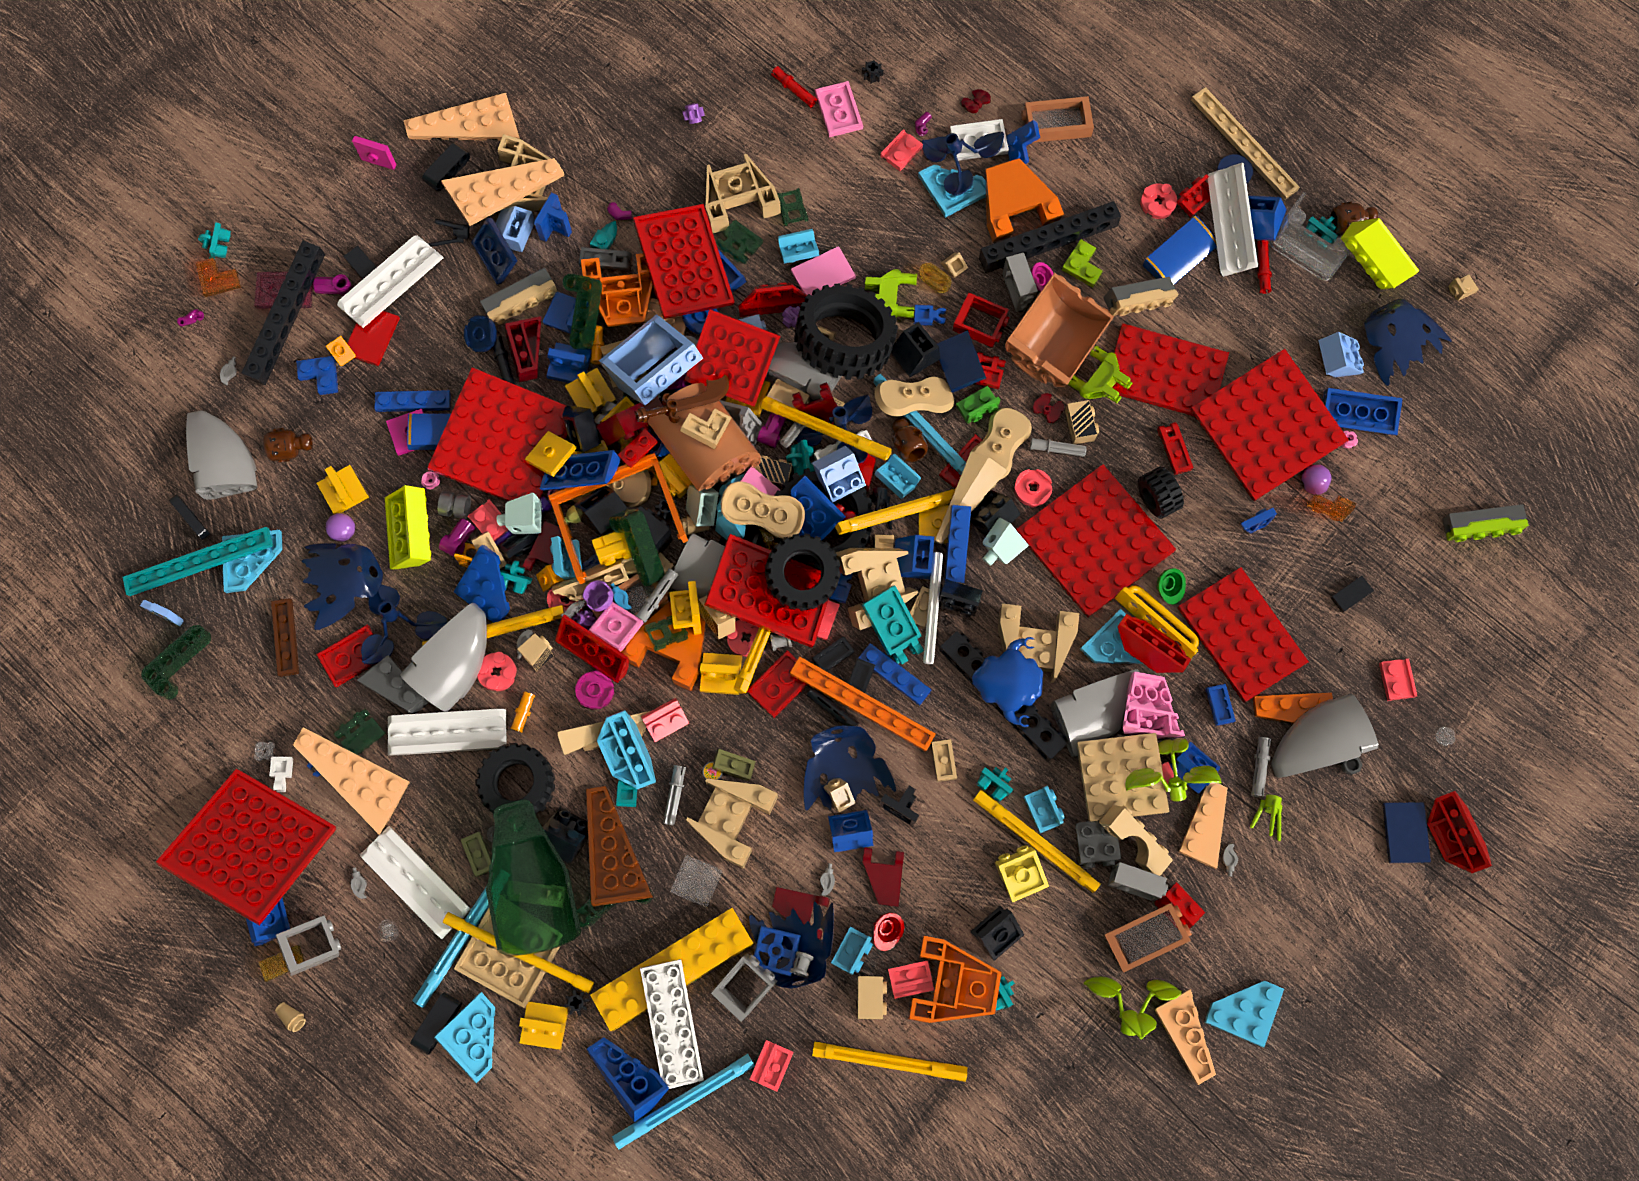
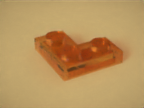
M214 258L196 262L202 292L205 297L241 288L236 269L219 273Z
M1314 494L1307 506L1316 513L1326 514L1330 519L1342 522L1354 510L1357 503L1339 495L1334 501H1330Z

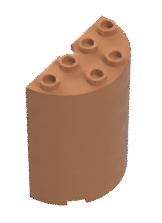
M1056 273L1053 274L1005 343V348L1007 352L1013 355L1012 361L1032 378L1044 384L1051 382L1055 387H1064L1068 385L1114 316L1110 314L1108 309L1099 306L1093 298H1084L1080 294L1081 291L1078 287L1072 286L1063 276Z
M703 383L686 386L670 395L667 401L669 399L677 401L701 395L706 391L707 386ZM720 401L676 412L674 417H680L678 423H672L665 414L649 417L648 424L698 492L703 489H710L720 481L725 482L732 473L733 475H740L746 469L754 468L761 463L760 454L733 418H731L715 449L680 431L689 413L706 422L714 409L731 417Z

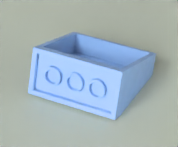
M656 314L599 361L621 391L646 405L702 360L703 357L694 343ZM678 348L637 383L634 381L672 349Z

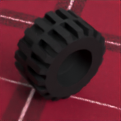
M1159 466L1139 477L1138 489L1140 496L1154 516L1163 519L1183 508L1184 499L1181 488L1175 477L1166 468Z

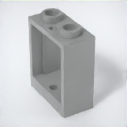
M1020 253L1006 257L1002 275L1015 311L1022 310L1025 312L1034 303L1038 290L1025 254Z
M1121 862L1112 867L1107 886L1150 901L1162 898V896L1166 895L1168 884H1166L1167 878Z
M325 915L276 934V940L290 976L339 957L341 946L338 938H333L331 933L334 931L330 919L326 920ZM321 925L331 951L296 964L287 938Z
M748 954L738 961L711 993L741 1022L777 983L774 979L775 975L770 970L763 969L755 956ZM745 963L767 983L765 988L747 1008L725 988Z

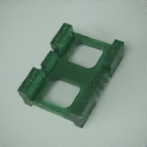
M799 188L781 194L777 193L784 227L790 223L802 220L808 221V215L803 205ZM795 195L796 202L785 203L784 196ZM799 210L801 217L790 219L788 212Z
M672 615L667 617L666 620L658 621V623L652 622L644 625V631L648 634L655 651L666 648V645H669V643L672 644V642L675 643L676 641L679 643L688 639V632L685 628H681L682 631L678 633H671L668 626L673 624ZM659 629L663 633L664 638L654 640L651 632Z

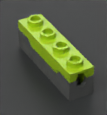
M1523 504L1450 513L1442 519L1447 541L1455 540V542H1462L1467 540V538L1479 540L1490 535L1495 538L1503 536L1505 533L1517 535L1521 534L1522 530L1529 526Z

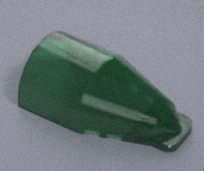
M519 800L498 806L493 813L495 831L491 865L489 866V879L486 886L497 951L504 955H527L548 951L575 940L581 935V926L569 870L537 820L533 804L528 800Z

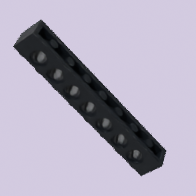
M1112 201L983 247L980 250L979 260L985 273H989L1003 268L1006 257L1024 253L1026 259L1118 227L1121 214L1115 202Z
M302 240L241 372L248 379L266 385L326 255L319 246Z
M956 631L940 646L939 651L973 685L972 676L975 670L972 669L971 665L977 663L981 666L985 659L982 657L983 653L977 647L973 648L971 646L970 640L965 634H960ZM961 649L965 650L968 656L961 657L958 651ZM990 703L1004 717L1003 711L997 703ZM1033 704L1031 706L1023 705L1021 707L1022 712L1015 713V715L1019 718L1022 715H1027L1030 718H1022L1021 723L1027 725L1026 720L1032 719L1035 721L1036 727H1022L1021 725L1009 723L1049 762L1067 744L1066 738L1061 732H1056L1051 727L1052 724L1046 717L1042 718L1037 713L1038 709ZM1040 734H1048L1050 741L1044 742L1040 738Z

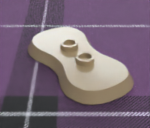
M929 377L915 383L887 380L881 382L875 388V399L879 408L891 416H903L917 410L944 413L952 409L954 405L953 393L948 383L939 377Z
M1004 407L996 410L990 417L987 435L983 441L972 449V452L989 457L1007 469L1006 475H1003L1001 479L1005 478L1011 470L1015 450L1031 434L1032 426L1030 420L1021 412Z
M646 469L606 486L614 490L626 506L636 507L648 500L651 493V477ZM593 491L573 498L572 500L575 503H577Z
M737 481L729 484L721 499V512L728 521L738 525H758L779 538H789L793 534H798L804 523V507L797 499L786 495L772 496L765 494L747 482Z

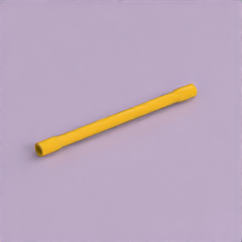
M450 912L443 919L444 924L458 931H463L558 977L588 994L593 988V981L567 971L466 922Z

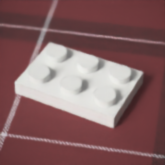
M1003 119L950 126V133L957 134L959 140L963 139L972 148H974V142L978 138L994 132H1003L1002 147L996 155L1008 154L1009 152ZM963 145L961 152L957 154L958 161L981 158L979 152L974 153Z

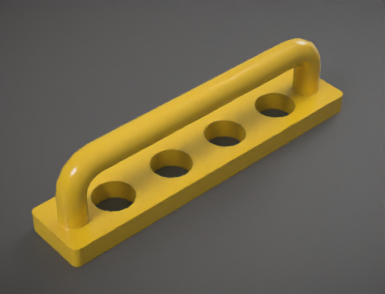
M1140 586L1124 587L1115 597V600L1136 618L1147 621L1172 640L1178 641L1182 645L1180 647L1190 659L1198 652L1199 640L1196 634ZM1134 593H1137L1140 597H1142L1155 610H1157L1170 623H1172L1185 636H1187L1191 640V643L1187 639H1185L1179 632H1177L1172 626H1170L1164 619H1162L1156 612H1154L1149 606H1147L1141 599H1139Z

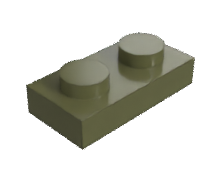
M718 749L712 769L749 781L751 780L756 761Z
M481 832L461 839L475 877L495 869Z

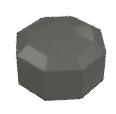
M1354 758L1341 762L1340 766L1344 773L1353 775L1360 772L1362 763L1359 758Z

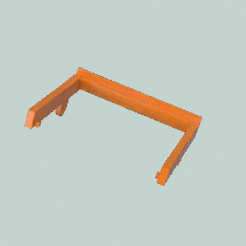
M655 453L645 455L632 468L627 464L618 467L613 478L607 484L565 488L548 495L576 579L580 584L586 582L584 577H587L585 572H582L571 539L573 536L565 521L560 504L654 466L679 533L677 534L678 539H681L683 543L688 541Z

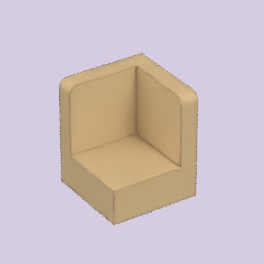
M875 535L874 548H893L894 535Z

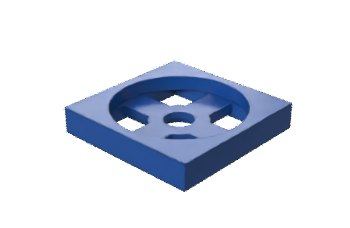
M761 926L754 956L760 962L759 965L763 969L792 976L790 970L795 964L801 935ZM775 933L772 944L762 943L766 936ZM784 936L791 940L793 944L792 950L783 948L782 941ZM774 947H778L780 949L778 955H774L772 953V949ZM760 951L768 953L770 956L768 966L761 960ZM779 958H790L788 965L780 969L776 968Z

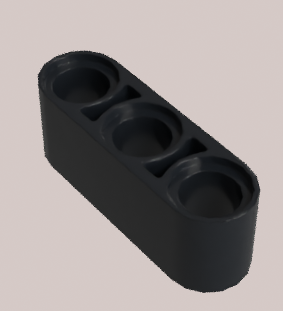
M452 143L425 171L422 180L434 190L441 191L444 188L441 180L453 178L467 164L470 159V153L457 143Z
M443 992L417 1030L410 1044L426 1055H429L438 1043L434 1036L456 1016L462 1002Z

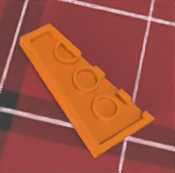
M1332 693L1254 696L1255 717L1294 724L1308 710L1324 701L1333 699Z

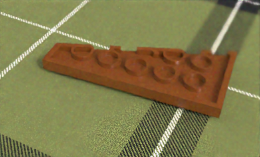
M607 787L586 789L591 905L594 907L653 898Z

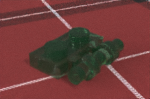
M734 220L724 231V236L727 239L724 241L719 238L716 242L723 252L731 254L737 262L740 261L746 264L748 258L744 254L747 252L753 255L763 244V239L737 220ZM735 243L740 248L736 250L731 245Z
M366 708L360 713H355L350 721L346 724H341L339 726L340 729L334 733L338 739L345 735L347 738L340 743L345 749L357 755H360L386 734L374 718L369 719L367 722L365 721V718L370 715ZM359 723L361 727L351 733L350 730Z

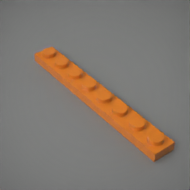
M800 656L790 672V675L925 752L936 735L934 732Z

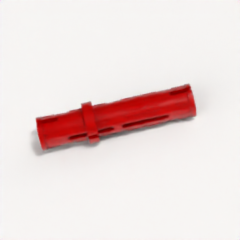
M779 66L773 69L771 75L782 83L784 88H788L810 108L816 104L817 98L798 84L792 75L786 74Z
M1261 240L1262 244L1260 241L1256 243L1259 269L1257 278L1259 279L1260 293L1267 294L1266 289L1268 293L1272 291L1269 243L1267 240Z

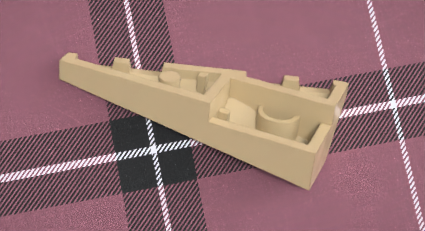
M971 451L935 539L936 543L942 545L948 537L951 505L971 506L972 512L984 499V496L996 486V483L1002 476L1006 475L1007 469L989 457Z

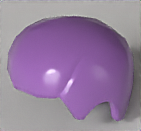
M1321 464L1310 465L1303 471L1301 481H1303L1307 492L1313 495L1322 494L1327 491L1331 483V474Z
M336 513L330 516L326 522V533L334 541L344 542L350 539L355 532V523L347 514Z
M601 580L590 582L582 594L587 603L586 605L595 612L606 610L612 604L614 596L610 586Z

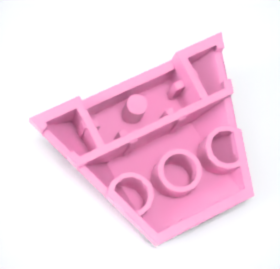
M1140 672L1132 673L1127 688L1123 731L1125 735L1133 736L1156 733L1157 739L1185 736L1184 731H1180L1176 720L1179 718L1178 714L1174 713L1172 709V697L1165 677Z

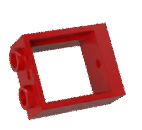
M968 293L954 322L952 331L960 334L968 330L971 339L993 348L995 342L999 343L1003 332L1000 331L1002 327L1006 328L1010 317L1007 316L1009 309ZM972 307L1000 319L992 336L964 325Z

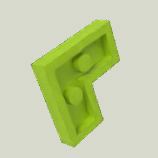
M1082 239L1062 267L1064 272L1092 288L1103 270L1089 263V260L1096 251V247Z

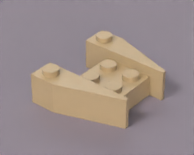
M504 134L498 147L500 161L511 163V167L551 159L523 140ZM545 186L503 209L517 206L529 211H541L548 199L542 196Z
M744 154V164L713 173L710 165H707L705 207L713 233L730 229L726 209L756 200L760 206L763 218L781 214L780 201L775 187L747 154Z
M848 548L836 553V558L840 562L839 570L842 574L858 573L865 602L892 585L897 587L904 603L918 594L916 589L911 587L904 588L897 558L907 555L908 551L900 548ZM861 604L848 608L853 627L862 630L872 626Z
M1002 604L999 611L998 631L1003 652L1007 650L1009 644L1014 640L1033 637L1035 640H1028L1026 645L1029 647L1033 646L1034 648L1027 649L1025 646H1021L1019 651L1022 652L1026 659H1034L1042 671L1052 672L1051 683H1054L1078 632L1079 613L1060 611L1056 619V630L1051 631L1019 627L1021 606Z
M706 778V784L714 788V791L699 821L696 822L688 817L686 821L726 861L744 869L752 848L736 841V838L751 807L770 815L778 798V793L761 785Z

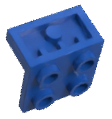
M556 292L543 319V324L577 336L590 307L588 295L580 293L579 298H574Z

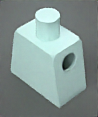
M690 485L687 490L686 510L696 527L714 526L719 493L713 488L703 489L698 492L694 485Z
M530 493L508 501L505 504V514L497 515L496 517L498 525H505L513 534L541 533V500L534 493Z
M999 518L983 540V545L988 549V552L982 559L989 566L996 560L1008 564L1029 545L1011 523Z

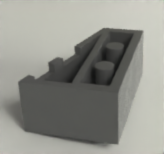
M389 655L357 679L363 686L410 714L418 713L429 704L424 697L400 676L401 668Z

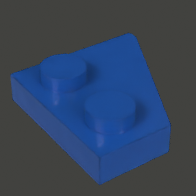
M1264 508L1255 514L1256 516L1242 522L1241 526L1244 531L1246 530L1251 534L1266 527L1277 513L1274 508L1269 510Z

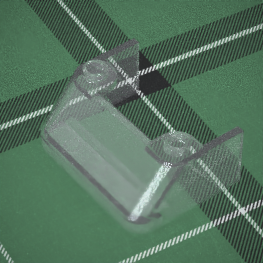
M1303 192L1282 221L1275 241H1270V245L1274 250L1319 279L1327 281L1332 279L1351 251L1345 246L1341 238H1338L1332 245L1302 226L1306 219L1304 211L1299 208L1306 196V193Z

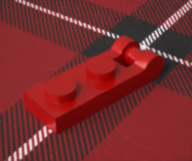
M1174 422L1167 427L1164 425L1158 427V435L1162 440L1174 475L1193 470L1194 467L1178 424Z

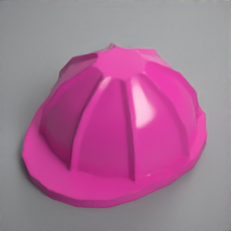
M1042 262L1034 264L1031 270L1037 290L1040 293L1054 274L1052 269Z

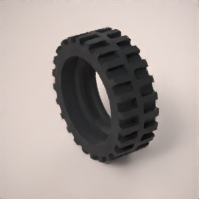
M840 283L834 284V287L824 285L822 290L817 288L813 290L812 296L808 294L805 297L804 302L800 306L794 330V342H797L796 348L798 352L802 351L801 357L805 361L809 360L811 367L820 368V372L825 375L827 372L831 373L834 378L845 376L846 380H851V377L854 376L857 379H862L864 374L872 376L875 369L880 371L883 365L888 362L897 336L898 325H895L897 319L895 315L891 316L892 309L890 306L886 307L885 301L882 298L877 299L875 297L876 294L872 291L868 293L864 291L865 288L860 286L857 289L853 288L851 284L840 286ZM832 316L850 318L868 328L873 334L875 341L858 347L841 345L824 336L816 326V322Z
M807 468L804 469V474L799 476L798 473L792 475L790 482L786 480L782 484V490H777L775 496H791V489L804 476L820 491L825 490L816 472H810V469ZM864 487L842 497L849 503L852 511L857 516L873 512L870 497L867 498ZM872 526L851 532L842 544L831 549L837 553L848 548H865L870 540ZM772 534V536H774L775 544H779L783 538L776 537ZM799 554L791 557L793 560L820 570L818 562L808 555Z

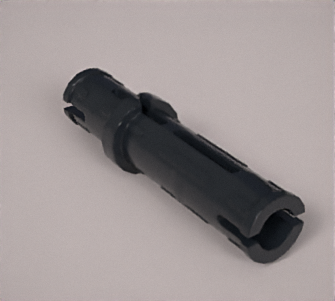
M497 336L493 346L494 359L497 360L502 380L515 384L508 361V351L505 350L502 336Z
M812 687L806 695L834 717L835 722H840L844 726L859 725V722L846 713L847 710L841 709ZM819 698H821L824 702L831 706V708H829L826 704L819 700ZM835 710H836L840 715H842L845 719H847V721H845L841 716H839V715L835 712Z

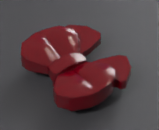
M976 89L972 91L973 100L966 97L961 100L962 107H965L969 113L974 114L982 108V105L991 102V96L982 89Z
M1049 393L1041 394L1040 398L1034 402L1032 410L1036 414L1043 413L1046 415L1048 423H1055L1059 419L1061 412L1064 411V404L1062 401H1058L1051 406L1049 403L1052 395Z

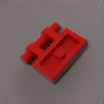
M978 352L977 355L980 363L991 364V367L982 365L986 379L974 384L999 390L1004 370L997 369V366L1004 368L1006 360L999 359L998 356H985L983 353Z

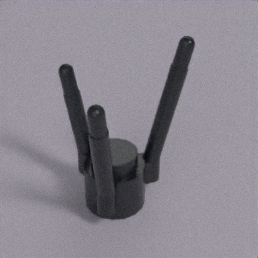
M435 219V224L452 227L453 236H457V238L428 243V245L432 247L457 242L464 243V239H469L470 226Z
M873 488V493L869 496L871 506L872 503L875 505V511H878L880 506H884V503L886 508L890 507V497L887 496L888 490L885 488ZM892 520L888 521L889 530H892Z

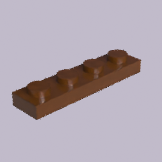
M288 598L271 601L277 675L284 677L299 674L293 600Z

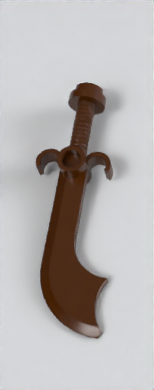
M727 375L717 380H706L707 389L698 396L677 401L675 399L666 401L665 399H668L669 393L664 394L662 407L645 410L641 407L635 411L637 422L646 423L648 417L665 414L672 423H678L680 417H674L676 412L712 404L721 400L729 389Z

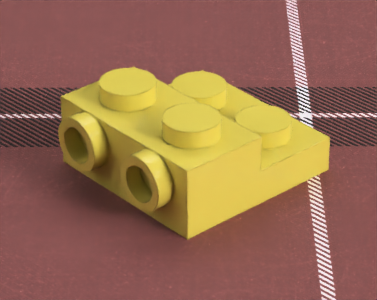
M1027 845L1021 846L1017 849V853L1012 855L1009 853L1003 854L995 862L1001 880L1004 882L1012 902L1049 887L1036 850L1032 847L1028 848Z

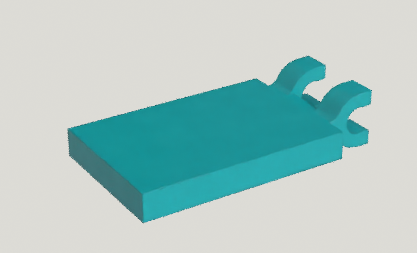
M895 585L861 604L887 655L891 656L893 654L897 664H904L908 661L903 652V649L908 646L912 654L916 653L918 655L924 651L918 641V638L922 635Z

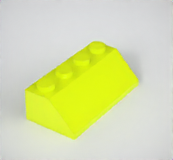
M1380 218L1352 222L1341 237L1345 246L1352 252L1356 260L1363 266L1366 273L1370 275L1380 290L1395 288L1419 271Z
M405 485L385 497L390 569L421 566L431 560L430 534L428 532V515L426 510L427 498L424 488Z

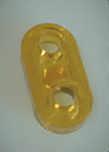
M924 263L920 266L919 277L922 281L939 293L949 291L952 282L949 275L932 263Z

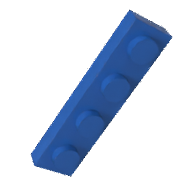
M450 390L375 392L376 412L416 411L419 409L423 411L451 410Z
M951 505L944 581L946 579L961 583L965 581L971 506Z
M871 643L859 656V659L875 664V673L918 706L923 703L932 691Z

